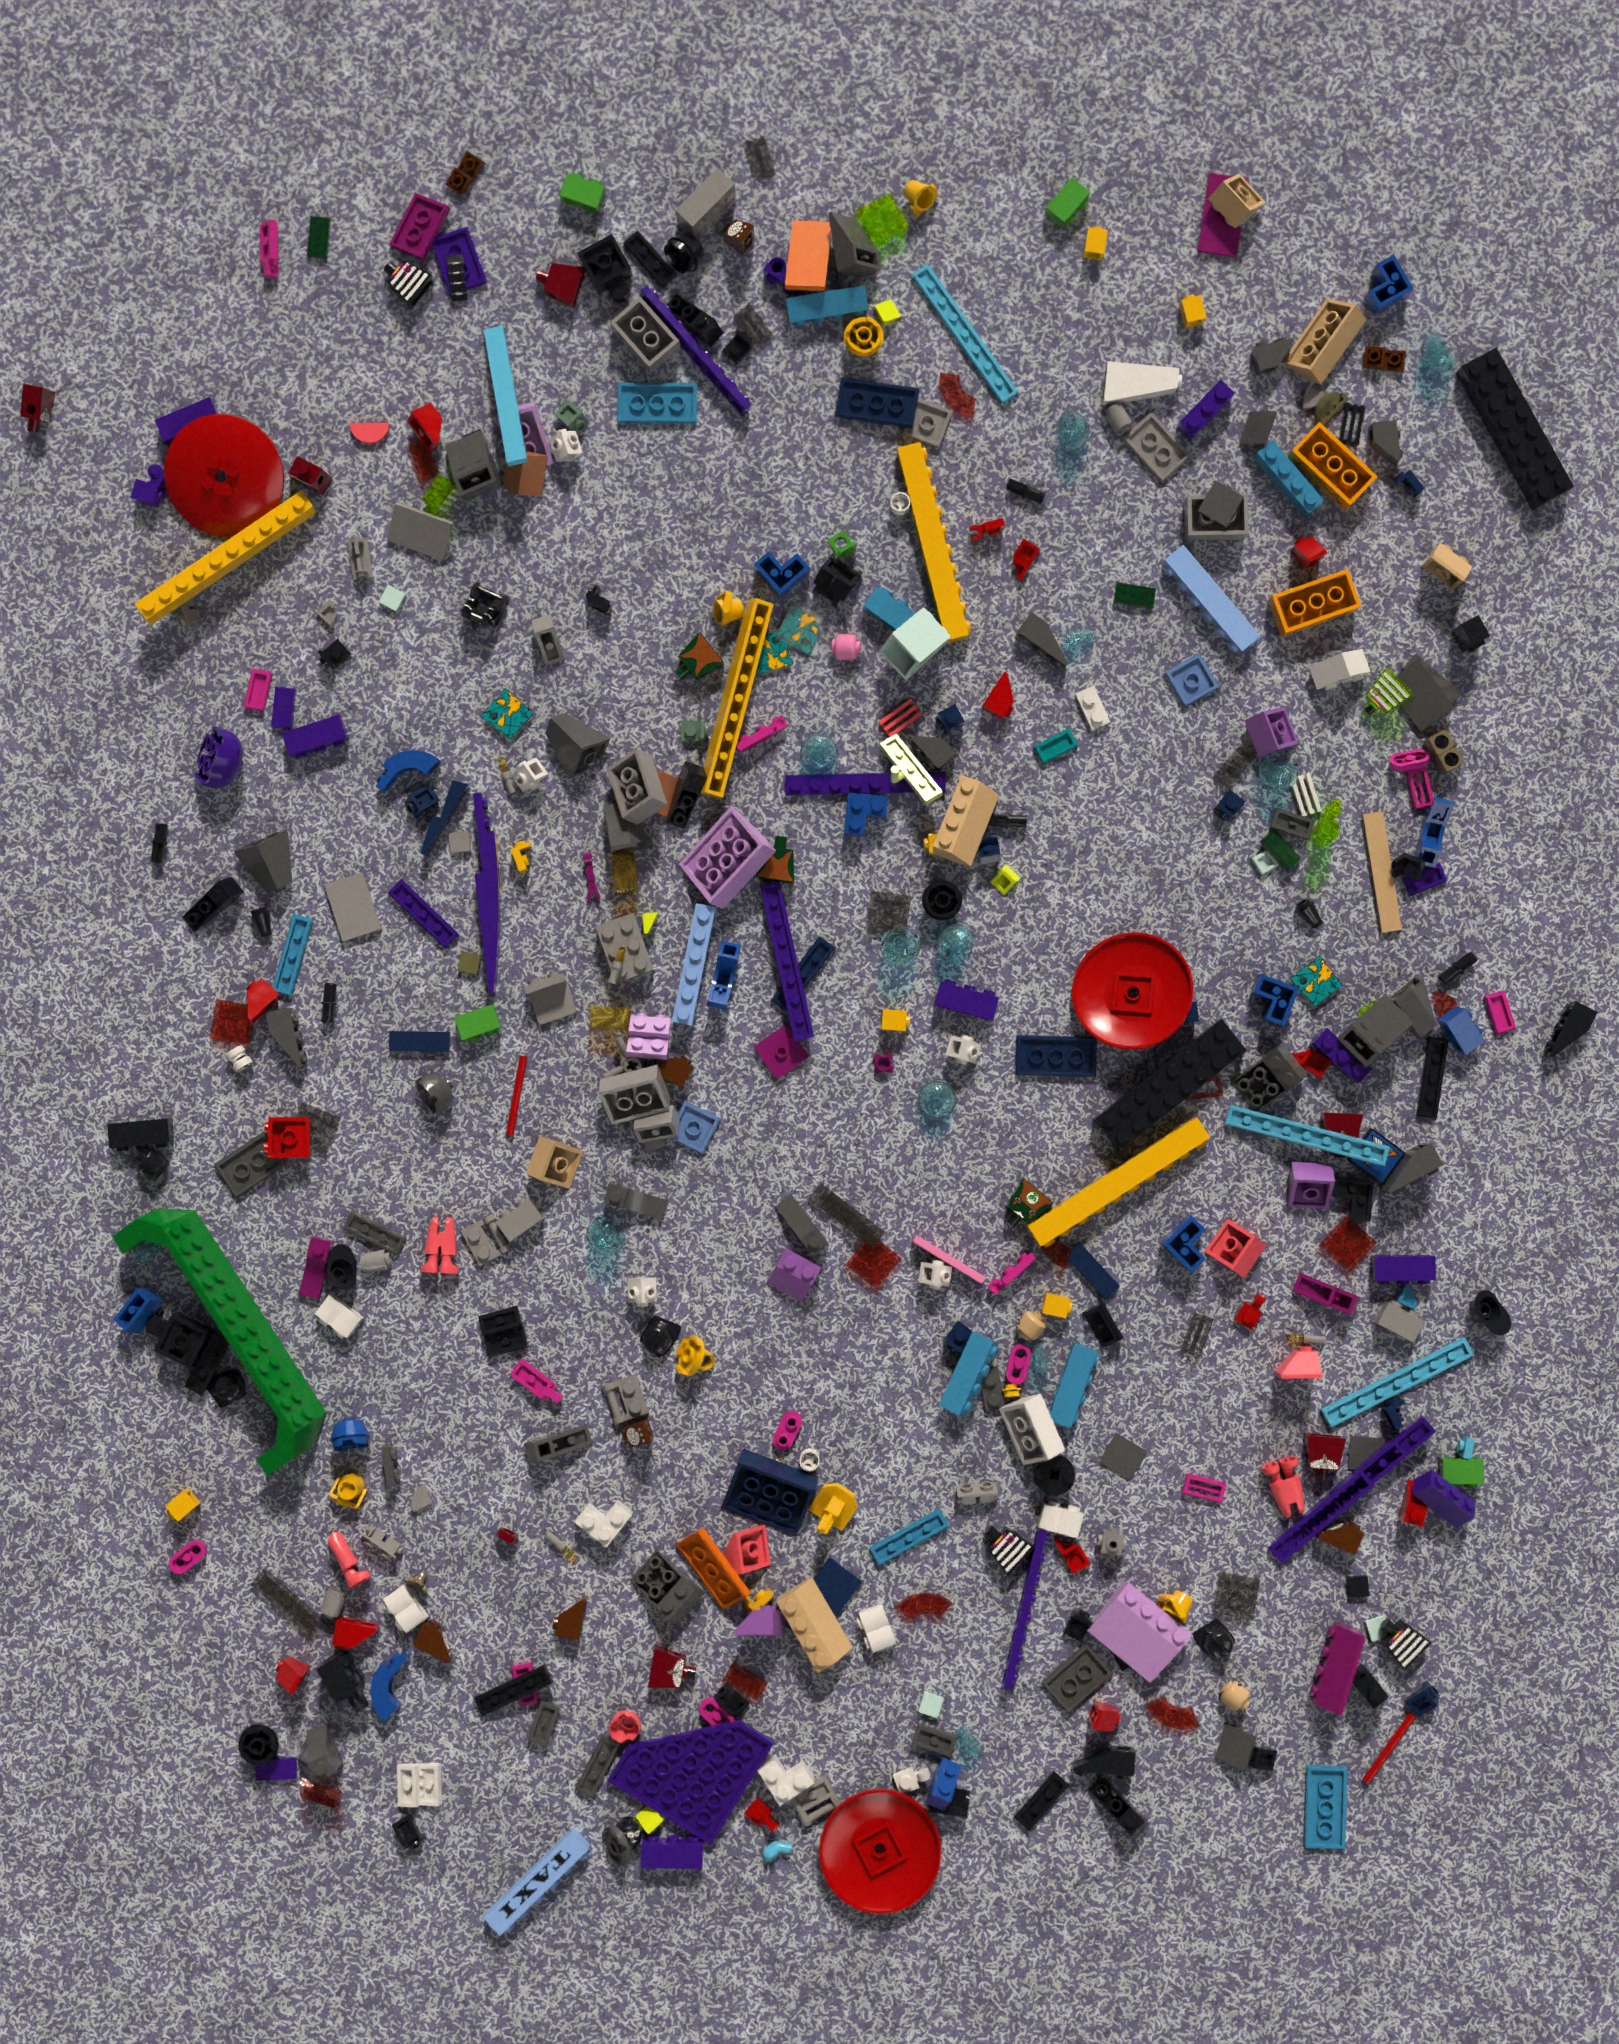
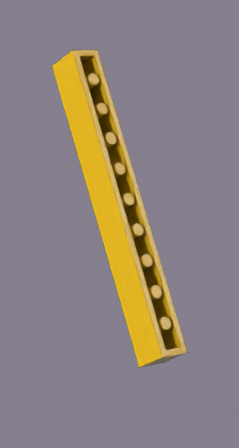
M921 442L898 447L897 456L906 492L910 498V508L939 624L951 636L947 643L968 639L971 626L969 620L965 621L964 613H966V606L964 601H960L959 594H962L959 582L955 581L954 575L957 574L955 563L950 561L949 556L952 555L950 544H946L945 541L947 531L945 524L941 525L940 505L936 506L935 498H937V491L935 486H931L930 479L933 476L931 468L926 466L925 460L928 459L926 448H922Z
M302 490L134 604L149 625L152 626L314 515L316 512L313 505Z
M758 598L747 600L704 763L707 779L700 794L712 798H723L774 605Z
M1197 1117L1192 1118L1036 1218L1030 1224H1027L1028 1231L1038 1246L1044 1245L1045 1248L1055 1242V1237L1060 1234L1062 1237L1072 1231V1226L1077 1223L1080 1226L1089 1220L1088 1216L1095 1213L1097 1215L1106 1209L1105 1205L1110 1202L1115 1204L1123 1198L1122 1194L1127 1191L1129 1193L1134 1192L1140 1187L1139 1183L1142 1181H1151L1157 1176L1155 1173L1162 1169L1163 1172L1173 1166V1161L1178 1158L1181 1161L1190 1155L1189 1151L1196 1148L1198 1150L1207 1144L1206 1140L1210 1136Z

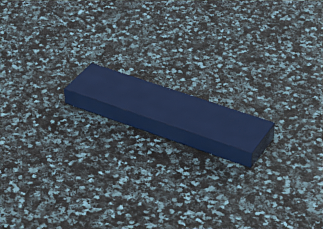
M820 936L798 963L804 989L835 949L834 946ZM781 986L771 1000L787 1012L783 987Z

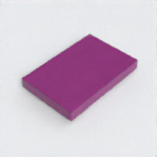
M415 192L389 246L424 262L451 210L450 207Z

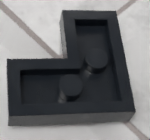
M1334 1176L1335 1183L1331 1197L1350 1199L1349 1220L1370 1222L1374 1181Z

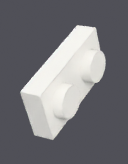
M1094 686L1075 694L1091 731L1110 723Z

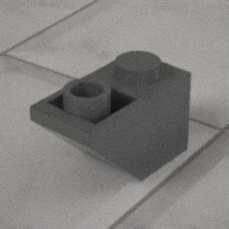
M1286 337L1276 339L1273 343L1261 342L1255 345L1251 351L1256 376L1277 370L1293 344V338L1286 339Z
M1397 420L1373 422L1368 427L1370 447L1389 463L1396 465L1403 456L1402 446H1399L1401 430L1397 426Z
M914 736L911 739L913 744L911 748L918 755L922 754L926 758L924 762L931 770L935 768L938 771L956 755V752L943 738Z

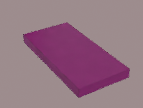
M1216 173L1208 174L1198 253L1236 258L1238 255L1242 225L1236 228L1230 226L1225 221V217L1216 211L1208 200L1223 181L1233 176Z

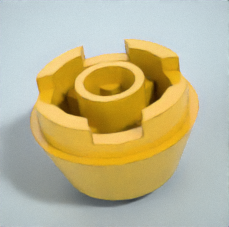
M870 317L856 318L845 329V345L850 352L857 356L873 355L883 344V330Z

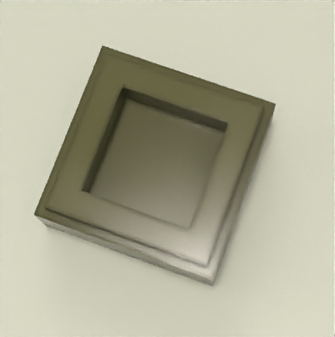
M461 951L457 971L478 975L482 955Z

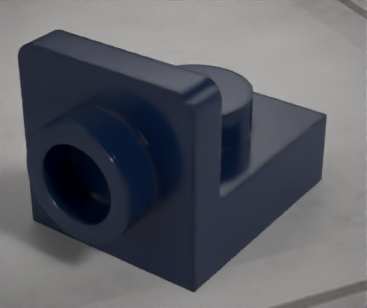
M1411 470L1405 474L1403 471L1393 478L1395 482L1391 485V488L1394 489L1403 482V488L1406 493L1414 497L1418 496L1425 489Z
M427 784L410 794L405 804L408 812L413 814L415 818H418L422 812L438 804L440 800Z
M1229 789L1214 807L1217 810L1216 815L1222 820L1228 819L1230 821L1245 801Z
M996 833L986 834L982 838L979 846L982 865L1001 861V852Z
M957 1320L944 1339V1342L947 1343L945 1347L953 1353H956V1351L962 1353L972 1334V1330Z
M1392 1397L1385 1401L1386 1405L1381 1407L1391 1428L1397 1431L1404 1427L1402 1424L1404 1419L1400 1411L1395 1409L1404 1405L1405 1401L1401 1398Z
M1425 1681L1420 1690L1406 1697L1405 1702L1420 1717L1438 1706L1439 1692L1435 1686H1431L1428 1681Z

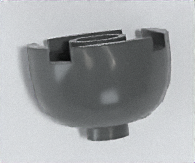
M434 1073L422 1076L415 1081L417 1091L422 1090L425 1098L423 1101L433 1113L439 1114L452 1102L453 1094L451 1089L453 1085L448 1078L444 1079L441 1075Z

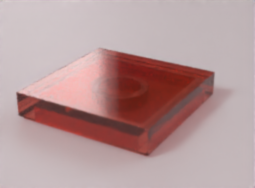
M216 999L209 1039L251 1045L254 1024L250 1028L246 1025V1004Z
M1345 1215L1319 1245L1348 1272H1351L1377 1242L1353 1220H1349V1216Z
M869 1233L845 1265L877 1290L900 1261L901 1257Z
M302 1779L300 1784V1797L302 1799L337 1810L340 1808L342 1803L341 1790Z

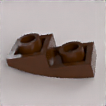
M466 151L458 167H454L445 185L463 196L485 162Z
M1365 346L1363 367L1404 373L1406 351L1386 350V347Z

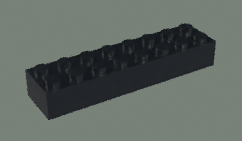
M1497 347L1462 365L1456 374L1532 511L1569 492L1574 485Z
M1218 1019L1095 1116L1093 1120L1115 1148L1121 1151L1247 1050L1222 1019Z

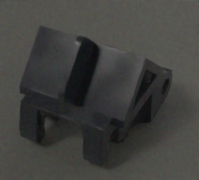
M832 553L829 559L821 566L813 582L816 586L812 594L817 597L821 594L832 602L831 605L837 608L840 600L845 601L863 572L851 568L835 558L836 555ZM833 565L842 572L851 576L853 579H847L846 577L831 569L830 566Z
M476 582L471 587L469 598L460 609L461 616L473 621L472 628L475 631L479 624L496 629L510 597L497 594ZM479 595L494 601L488 607L478 601Z

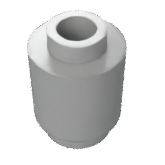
M1119 403L1110 406L1105 411L1106 419L1115 434L1120 433L1123 435L1131 429L1132 421L1124 407L1120 406Z
M385 1249L368 1252L360 1257L363 1272L368 1271L371 1273L386 1270L392 1264L391 1255L386 1253Z
M330 1587L329 1591L326 1592L320 1608L324 1618L334 1620L335 1617L340 1616L346 1599L344 1597L345 1591Z

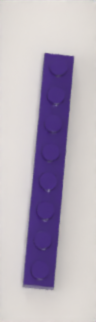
M647 285L642 288L640 297L675 335L685 353L743 418L751 407L748 397L737 389L733 380L728 379L722 367L715 364L709 352L701 348L695 336L687 332L682 321L677 320L672 314L671 309L660 301L658 294Z
M945 771L927 772L939 788L946 792ZM891 773L785 775L786 796L846 795L848 793L890 794L915 793V791L905 779L892 783L890 780Z
M780 881L760 885L794 1041L814 1038Z
M1038 1526L1033 1542L1035 1548L1031 1551L1002 1680V1687L1007 1690H1011L1012 1684L1016 1685L1018 1673L1015 1670L1022 1660L1020 1648L1026 1642L1027 1633L1024 1630L1025 1626L1030 1624L1031 1613H1029L1030 1605H1034L1036 1593H1033L1034 1586L1039 1584L1040 1573H1038L1039 1565H1043L1045 1553H1042L1043 1546H1047L1049 1540L1047 1530L1041 1529Z

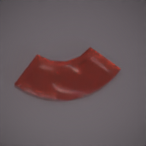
M940 372V389L946 403L956 413L973 419L976 398L969 396L962 389L960 375Z
M1057 1236L1054 1238L1055 1242L1046 1248L1043 1245L1041 1249L1053 1263L1066 1269L1072 1249L1064 1246Z
M918 1593L906 1597L895 1608L910 1621L923 1614L934 1615L940 1618L950 1607L952 1601L936 1593Z
M1164 1696L1146 1703L1150 1713L1159 1722L1168 1727L1185 1730L1200 1726L1191 1706H1174Z

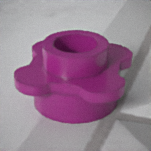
M891 1053L886 1055L875 1054L873 1057L875 1061L874 1071L878 1074L883 1071L891 1073L894 1070L891 1061L893 1055Z

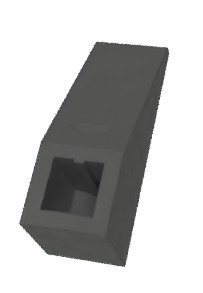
M1031 612L1016 633L1017 639L1026 646L1030 644L1034 647V652L1039 656L1044 657L1045 655L1051 659L1050 663L1054 667L1065 669L1068 663L1048 623Z
M289 1007L266 1012L270 1034L298 1067H306L307 1055L305 1050H302L300 1044L303 1042V1036L301 1031L297 1030L296 1023H299L297 1012Z

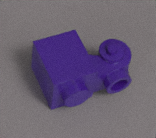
M153 464L147 471L151 480L146 482L135 479L130 498L136 503L158 508L165 498V493L163 492L165 485L164 469L157 464Z

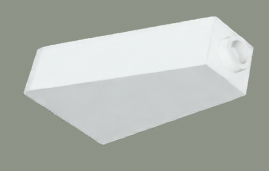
M1108 361L1105 368L1102 406L1173 394L1178 387H1181L1182 375H1179V368Z

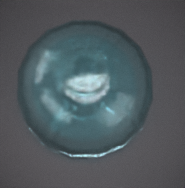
M1439 332L1433 333L1424 340L1420 349L1422 357L1419 358V361L1424 369L1428 367L1431 372L1445 373L1453 369L1456 363Z
M1066 410L1063 412L1065 416H1060L1056 425L1055 436L1058 434L1060 436L1059 445L1055 444L1059 451L1075 452L1080 450L1090 440L1091 430L1089 429L1087 419L1082 414Z
M820 733L811 735L804 740L800 747L799 756L801 763L811 773H826L832 770L838 762V745L828 735Z
M1283 761V763H1259V779L1266 788L1272 789V793H1284V789L1291 788L1296 783L1299 776V764Z
M961 924L945 926L938 933L939 937L936 947L939 955L948 964L949 962L953 964L966 954L962 952L969 944L971 946L974 945L976 934Z
M897 928L895 932L891 933L889 930L881 939L882 957L888 964L895 967L912 965L919 956L921 940L919 941L918 935L909 929Z
M933 1080L920 1088L917 1094V1104L924 1116L934 1120H941L953 1113L957 1105V1096L950 1084L942 1080Z
M601 1214L594 1218L587 1228L588 1246L593 1252L611 1255L625 1246L626 1236L617 1224L616 1229L608 1221L610 1217Z

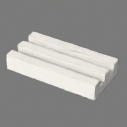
M1310 773L1289 779L1301 816H1308L1322 811ZM1303 779L1307 781L1315 809L1312 808ZM1296 781H1299L1304 796V800L1308 811L1306 812L1304 810V806L1296 785Z

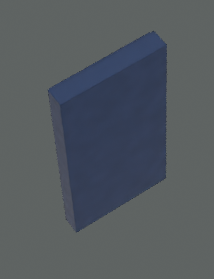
M841 377L834 416L835 418L913 429L920 388Z
M1016 1035L1015 1075L1096 1077V1038Z
M830 1556L813 1578L835 1617H837L862 1583V1580ZM785 1618V1626L794 1632Z

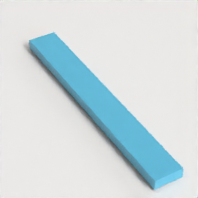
M929 264L914 272L911 277L999 402L1003 405L1015 397L1019 392Z
M501 325L485 329V342L506 462L509 467L528 462L504 327Z
M1234 1105L1229 1106L1225 1121L1226 1125L1385 1166L1390 1146Z
M1463 1337L1320 1410L1329 1428H1332L1473 1357L1474 1354L1466 1338Z

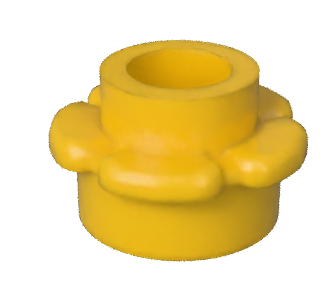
M1017 1384L1005 1385V1389H1002L1006 1399L1020 1397L1021 1388H1017Z

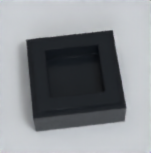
M1367 1575L1346 1576L1349 1598L1370 1596Z

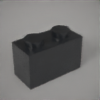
M1479 615L1451 631L1462 653L1467 650L1471 653L1486 644L1485 640L1490 637Z

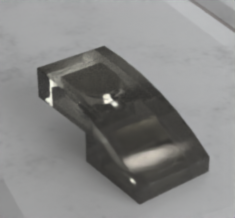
M1241 743L1213 777L1228 789L1257 756Z

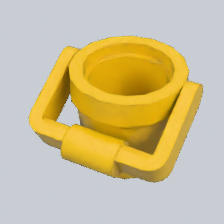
M912 180L906 184L903 190L904 197L912 204L910 211L916 218L928 210L938 197L937 188L933 183L929 186L928 184Z
M729 591L720 593L713 602V618L719 626L727 625L744 616L741 600L739 598L732 599L733 593Z
M347 1473L342 1478L337 1477L329 1496L339 1505L358 1509L368 1489L365 1488L364 1480L357 1473ZM337 1486L339 1496L333 1494ZM360 1496L357 1504L351 1502L352 1499Z
M1176 1590L1172 1595L1162 1594L1156 1599L1159 1607L1180 1624L1186 1623L1193 1603V1599L1190 1596Z

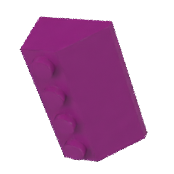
M1334 1622L1333 1626L1328 1628L1327 1638L1329 1640L1327 1646L1324 1645L1322 1648L1321 1657L1323 1660L1321 1665H1318L1316 1668L1315 1677H1317L1315 1685L1312 1684L1309 1696L1314 1704L1342 1716L1366 1637L1357 1628Z

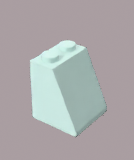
M923 607L890 635L879 652L905 680H908L947 643L951 636L934 619L933 615Z

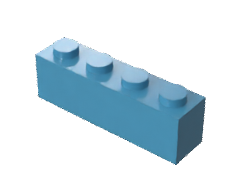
M865 285L785 298L789 323L793 322L794 326L806 324L805 320L813 319V323L823 322L825 317L833 316V320L845 318L844 314L852 313L853 316L864 315V311L869 310Z
M1273 440L1256 453L1253 459L1304 519L1324 502L1323 498Z
M877 586L863 605V610L892 631L898 629L918 612H912L908 609V604L903 600L899 599L897 601L893 598V594L884 587L881 589Z
M972 1331L939 1406L963 1417H966L971 1412L973 1399L980 1393L982 1388L980 1384L990 1371L989 1365L991 1360L998 1354V1342Z
M1072 1342L1049 1408V1414L1054 1423L1070 1429L1072 1424L1075 1425L1079 1417L1077 1409L1079 1405H1083L1086 1396L1083 1393L1085 1386L1090 1385L1092 1380L1091 1369L1096 1367L1099 1356L1096 1350Z

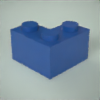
M1395 255L1376 264L1371 273L1379 286L1370 290L1364 300L1374 316L1411 294L1414 288Z
M769 551L754 563V570L779 599L810 574V567L798 553L783 566Z
M848 793L844 835L864 837L866 817L886 819L888 797Z
M1264 974L1257 975L1250 994L1268 1001L1261 1020L1278 1027L1285 1026L1299 988Z
M1187 1215L1160 1242L1190 1273H1193L1206 1260L1192 1245L1206 1229L1192 1215Z

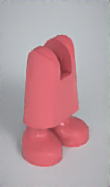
M432 1217L424 1254H428L429 1257L427 1263L421 1266L420 1272L438 1273V1255H442L440 1273L459 1274L458 1267L452 1264L451 1256H456L454 1220L451 1217H447L445 1232H439V1217Z
M1289 1456L1279 1459L1285 1476L1284 1480L1280 1476V1467L1277 1461L1261 1466L1262 1473L1270 1475L1272 1479L1268 1484L1285 1518L1292 1517L1289 1504L1295 1503L1299 1514L1305 1513L1300 1475L1293 1473V1468L1299 1464L1298 1457Z
M339 1532L332 1533L328 1538V1546L333 1552L341 1572L345 1576L348 1589L351 1590L369 1580L371 1575L365 1570L361 1572L355 1571L353 1567L358 1564V1560L349 1548L344 1536Z

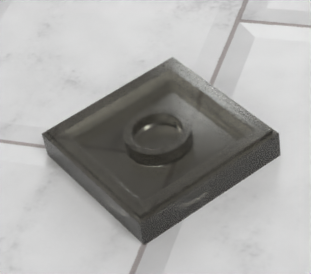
M871 891L866 931L906 936L911 896Z
M302 1103L297 1117H310V1149L326 1154L340 1117Z
M1219 1572L1212 1612L1253 1620L1260 1579Z

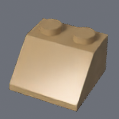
M1240 174L1223 181L1208 198L1212 207L1225 217V221L1234 228L1242 225L1266 203Z
M1441 543L1434 548L1422 564V567L1453 590L1466 579L1472 568L1466 558L1457 556L1453 553V549L1450 546Z
M539 1136L526 1174L541 1181L570 1189L583 1151Z

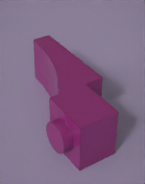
M318 1236L311 1237L299 1291L300 1295L314 1299L320 1298L325 1280L324 1274L328 1265V1255L334 1241Z
M1299 1273L1293 1288L1295 1293L1354 1316L1361 1298L1302 1273Z

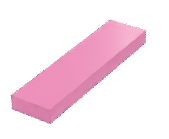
M915 1235L912 1239L914 1244L980 1284L986 1278L918 1235Z

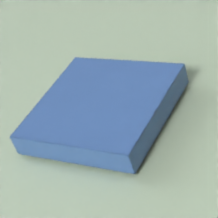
M1200 653L1164 673L1184 708L1219 688Z
M684 1101L678 1113L680 1118L678 1136L670 1138L703 1154L721 1118Z

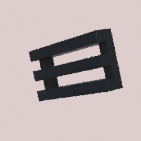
M1345 403L1338 438L1343 444L1359 445L1366 406ZM1349 409H1352L1348 436L1346 440L1344 439V434L1347 423V417ZM1357 411H1360L1354 441H1351Z

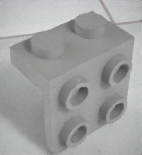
M556 971L548 974L547 979L540 981L539 978L528 981V985L524 986L526 994L530 997L539 1024L549 1023L574 1014L577 1011L563 973L559 974Z

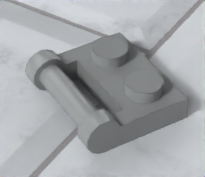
M493 1214L461 1230L479 1266L512 1249L510 1244H507L494 1221L496 1218ZM483 1225H488L500 1249L495 1251L482 1227Z
M636 1374L601 1386L603 1392H606L614 1416L612 1418L614 1424L649 1413ZM619 1387L627 1411L623 1415L613 1388Z
M826 1774L814 1780L813 1785L791 1798L807 1827L812 1825V1822L833 1811L841 1803ZM831 1798L832 1802L810 1814L806 1812L811 1807Z

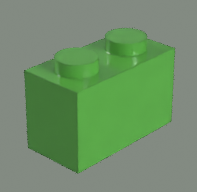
M567 173L559 197L563 203L598 215L606 195L605 186L597 180L589 181L580 174L573 173L572 175Z
M1072 177L1048 204L1045 215L1062 229L1066 224L1070 226L1077 216L1075 214L1079 209L1083 211L1089 204L1090 192Z
M493 1004L454 1017L461 1040H467L468 1043L479 1040V1036L487 1034V1037L499 1033L498 1029L502 1028L495 1005Z
M1438 1457L1439 1475L1454 1487H1457V1484H1465V1487L1477 1488V1484H1484V1460L1480 1457H1472L1471 1459Z

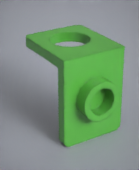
M844 530L828 539V543L839 560L843 557L846 559L855 553L854 550L857 543L855 541L852 542ZM844 538L847 542L846 547L838 549L835 546L836 539Z

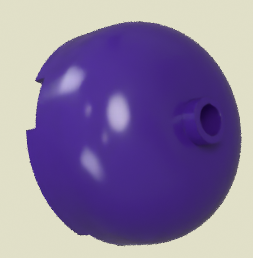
M213 726V732L210 735L206 734L202 741L196 761L198 762L199 772H196L194 776L197 784L210 788H222L229 785L236 778L238 772L241 771L243 767V748L241 741L233 732ZM205 748V751H208L210 756L202 754L200 757V754Z

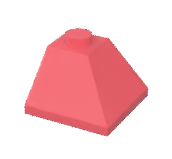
M1299 1346V1350H1293L1274 1370V1375L1281 1379L1322 1378L1318 1352L1311 1350V1346Z
M759 1525L733 1533L723 1551V1555L737 1574H744L771 1565L766 1525Z

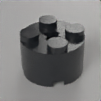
M1059 1453L1049 1460L1036 1462L1033 1466V1478L1040 1490L1051 1496L1066 1493L1072 1487L1075 1481V1470L1069 1459ZM1051 1470L1057 1471V1476L1055 1478L1054 1476H1051Z

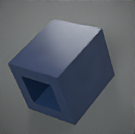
M956 704L940 711L936 716L945 734L962 726L965 722Z

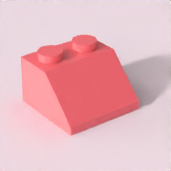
M1227 1219L1205 1252L1244 1278L1267 1245L1250 1232Z

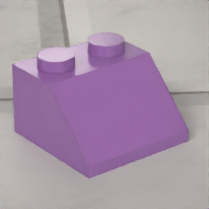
M1285 706L1264 711L1245 720L1247 732L1251 736L1254 750L1259 758L1299 744Z
M1291 1162L1288 1181V1207L1328 1209L1335 1183L1332 1164Z
M786 1247L767 1283L802 1302L822 1267Z
M760 1606V1610H753L734 1631V1636H785V1616L781 1610H778V1606Z

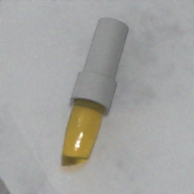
M499 757L501 776L503 781H505L509 795L515 794L517 791L512 780L511 771H509L505 759Z
M625 946L618 949L615 961L612 964L609 983L616 984L619 972L623 966Z
M1304 1333L1286 1335V1338L1293 1342L1326 1344V1336Z
M550 1531L546 1533L544 1538L553 1544L559 1552H562L571 1560L577 1559V1555L565 1542L558 1539Z

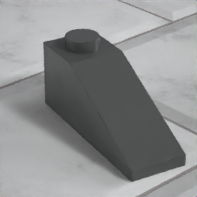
M789 1195L775 1206L811 1255H814L828 1244L826 1238L792 1195Z
M586 1424L524 1443L529 1463H538L591 1445L592 1440Z

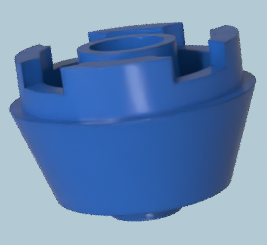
M345 1418L334 1424L329 1442L332 1443L334 1451L347 1452L348 1449L354 1448L361 1450L369 1447L370 1435L364 1421L355 1420V1418Z

